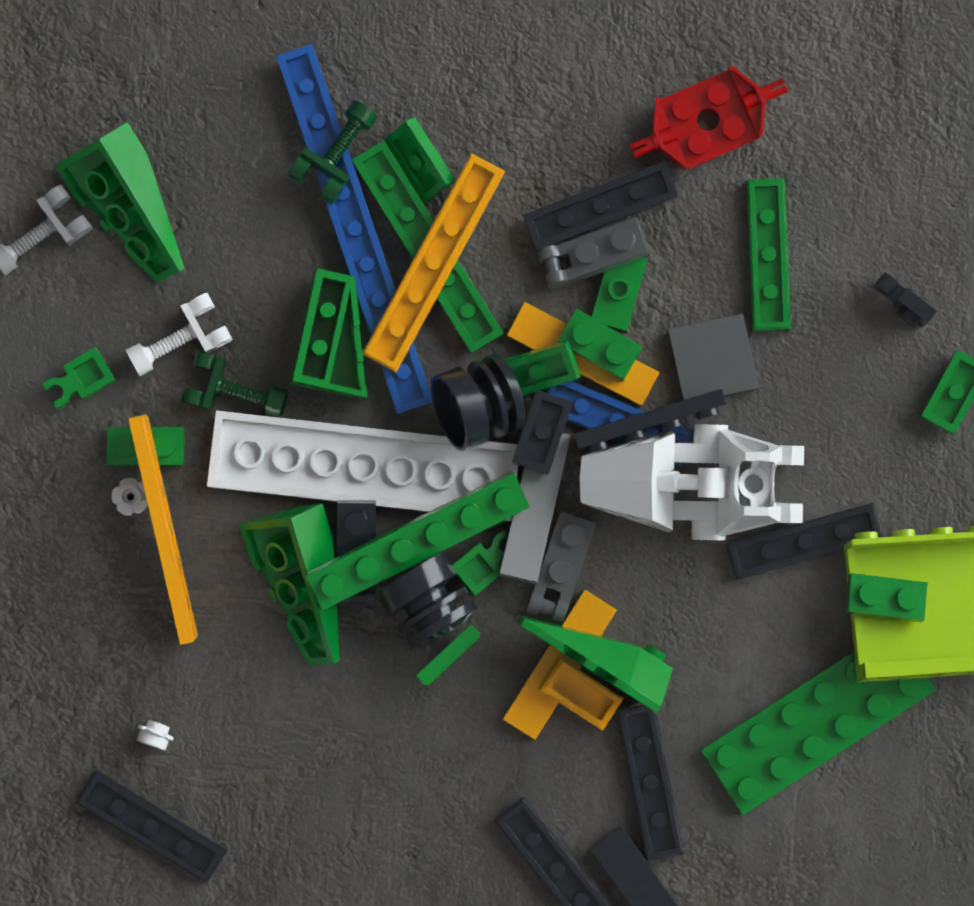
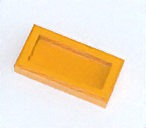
M559 656L538 687L540 691L602 731L623 700L622 697Z

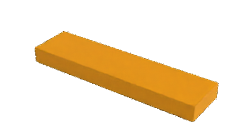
M524 302L507 337L531 350L557 343L567 324ZM573 352L581 376L642 407L660 373L635 360L624 381Z
M584 590L562 626L602 635L617 609ZM551 645L545 651L503 720L536 740L559 703L538 689L558 656L579 670L582 667L581 664Z

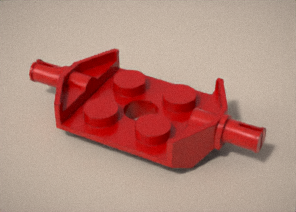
M730 66L728 70L667 97L662 99L656 98L652 133L648 137L632 144L630 143L631 152L633 151L635 159L654 150L656 153L660 151L673 164L684 171L762 138L765 105L768 104L769 100L785 93L787 94V85L784 86L785 81L783 78H780L763 87L761 85L758 86L735 67ZM705 111L714 113L718 118V126L710 131L700 128L697 123V117L700 113Z

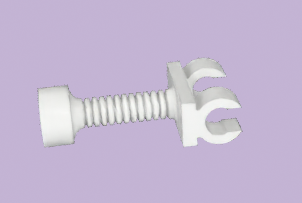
M204 293L190 302L181 305L189 321L187 328H181L177 333L170 334V336H167V339L163 338V340L157 341L150 345V347H143L138 343L126 349L139 376L153 370L155 358L158 359L162 354L165 355V352H171L172 349L178 348L179 345L182 346V343L185 344L189 340L191 341L192 338L199 339L207 354L233 340L226 326L205 336L195 317L215 307L208 293Z

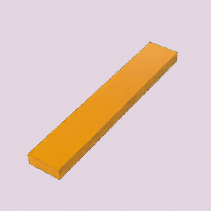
M472 153L470 154L364 349L363 356L397 373L503 178L504 170Z
M146 414L128 419L179 642L180 645L194 642L198 637L194 614L149 418Z

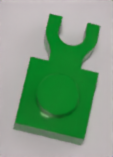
M94 347L63 366L68 375L63 378H51L42 383L46 391H50L56 386L62 387L63 396L53 402L56 409L59 410L71 401L74 394L79 393L81 398L85 400L117 380L98 348Z
M504 530L493 537L487 550L479 543L452 565L457 573L455 577L467 589L472 598L500 576L501 567L498 564L503 562L504 552L500 550L499 543L507 536Z

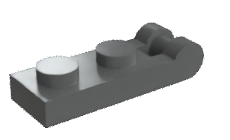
M637 217L559 245L544 247L537 252L540 264L545 265L547 271L545 281L548 289L560 288L650 256ZM569 257L572 267L562 270L559 261Z
M560 511L539 573L538 582L533 590L526 613L534 616L540 613L552 617V622L563 625L597 523ZM546 588L561 592L558 603L543 598Z

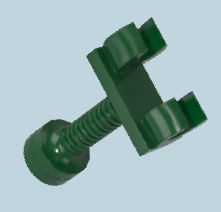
M353 100L344 114L348 121L324 157L321 158L305 147L288 172L290 173L289 177L300 184L307 177L312 167L329 177L330 179L322 189L320 197L330 204L337 200L349 182V175L335 167L338 163L337 161L340 160L341 155L350 146L356 134L362 129L369 131L378 119V116L372 109L356 100Z
M196 351L192 365L212 371V376L206 393L185 387L181 401L212 411L217 393H225L226 396L236 397V399H243V401L247 402L250 401V403L254 402L257 405L261 404L265 409L264 414L266 416L281 418L286 406L288 390L273 386L270 391L264 392L256 388L253 389V387H246V385L242 386V384H235V382L231 383V381L222 378L227 364L224 358Z

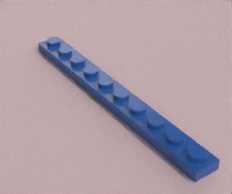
M310 44L276 57L306 146L310 151L323 158L328 149L331 148L330 146L333 145L332 143L337 139V136H339V133H341V127L313 45ZM347 148L344 154L341 155L342 157L339 158L340 160L337 161L338 163L335 167L349 175V182L333 204L326 200L325 202L350 275L355 277L357 296L372 336L396 289ZM315 169L322 190L330 178ZM414 342L397 373L381 365L398 415L433 403Z

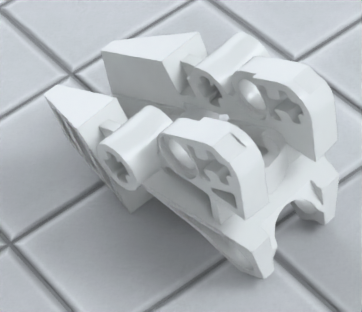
M694 424V443H675V433L669 430L610 446L582 456L580 499L581 503L600 511L666 532L673 530V520H692L691 539L726 540V535L774 523H803V503L775 502L774 477L777 465H804V446L775 445L728 430V425ZM674 462L719 463V468H698V475L680 474L679 471H672L674 470ZM679 490H698L697 497L719 498V501H673V493H678Z

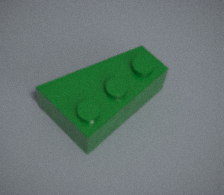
M319 268L312 273L288 384L358 400L368 398L367 387L365 386L363 349H361L360 320L354 276Z

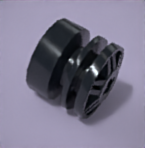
M491 354L484 357L482 361H472L467 366V372L463 368L456 367L439 373L431 379V396L436 416L447 439L457 450L463 452L484 444L489 439V433L493 437L500 438L507 432L513 433L525 426L526 412L521 389L511 368L500 355Z
M444 552L415 567L376 593L388 615L404 610L408 613L409 617L397 627L399 633L406 631L414 625L419 631L405 641L410 650L439 640L463 625L470 614L478 609L473 600L459 608L454 603L456 599L468 592L465 587H460L450 592L446 590L445 585L457 573Z

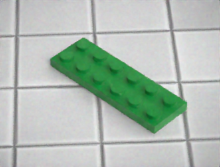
M852 651L703 747L700 751L740 813L744 815L927 697L936 689L929 678L857 682L854 651Z

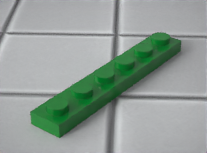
M383 140L352 159V163L413 260L434 220ZM457 260L437 300L472 355L503 336L504 333L461 263Z
M510 471L304 575L320 608L325 610L530 508V505L515 473Z

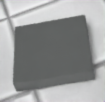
M743 314L668 329L682 400L722 389L724 396L759 388Z

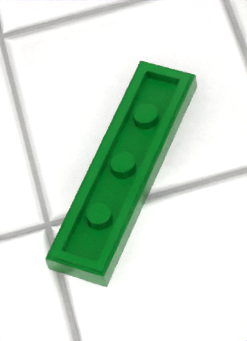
M785 178L747 179L746 204L752 332L791 330Z

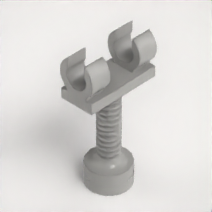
M62 185L56 186L44 197L36 200L47 215L42 224L40 223L39 226L37 225L36 228L30 230V233L27 232V235L24 234V237L14 241L11 246H4L0 243V270L5 276L18 267L16 260L18 256H21V253L24 254V251L26 252L28 251L27 249L34 247L40 240L42 241L43 238L45 239L46 236L52 234V231H58L66 243L71 246L76 240L84 237L93 229L84 215L73 220L65 228L53 211L71 199Z

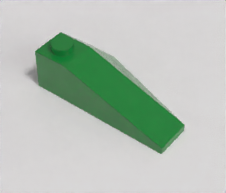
M128 122L54 165L74 199L82 207L89 205L101 218L100 226L107 233L113 230L125 242V251L156 283L184 269L149 157Z
M323 504L296 506L240 523L239 526L249 559L256 571L262 569L272 589L268 591V594L273 603L279 600L288 616L286 626L308 666L336 664L339 662L337 604L322 610L304 575L334 559L333 537Z
M517 615L514 622L636 701L656 713L659 711L673 668L663 662L667 655L647 643L644 649L633 643Z

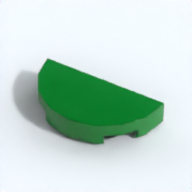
M471 624L421 670L416 677L425 686L431 684L480 638L479 631Z

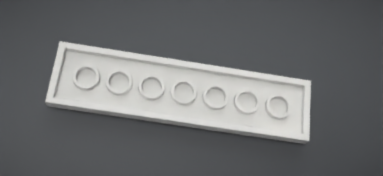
M216 410L207 487L334 502L338 500H376L377 507L430 512L510 471L514 472L517 478L518 466L511 464L517 445L486 441L484 444L462 452L457 450L446 436ZM510 517V518H508V519H506V520H504V521L512 522V517Z

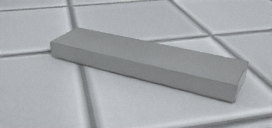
M562 433L548 476L524 468L520 486L530 508L513 516L500 576L534 584L538 582L571 435Z

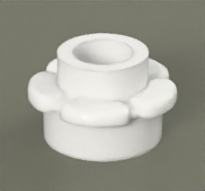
M134 478L121 480L120 485L112 491V502L117 505V510L127 516L143 512L148 506L143 482H136ZM129 493L134 494L133 500L127 499Z
M148 720L146 727L143 725H138L137 727L140 729L137 741L164 751L169 740L173 741L174 739L168 735L170 727L155 721Z

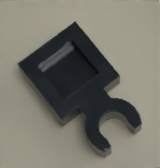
M886 272L873 285L876 291L894 302L893 305L899 309L896 312L897 315L911 326H915L918 323L921 327H924L937 312L936 309L910 289L902 287Z

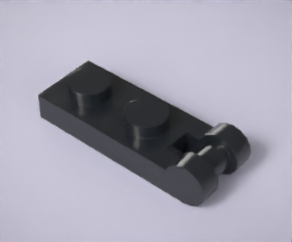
M376 500L337 501V553L339 557L376 538ZM377 584L339 602L338 608H350V604H365V608H376Z

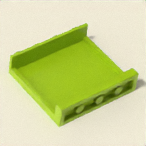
M974 526L967 527V532L953 533L952 527L933 528L929 530L930 534L915 535L914 529L893 531L892 537L878 538L877 532H861L854 534L855 539L850 540L844 545L847 585L848 575L851 573L928 582L925 621L923 622L850 614L857 682L974 675Z

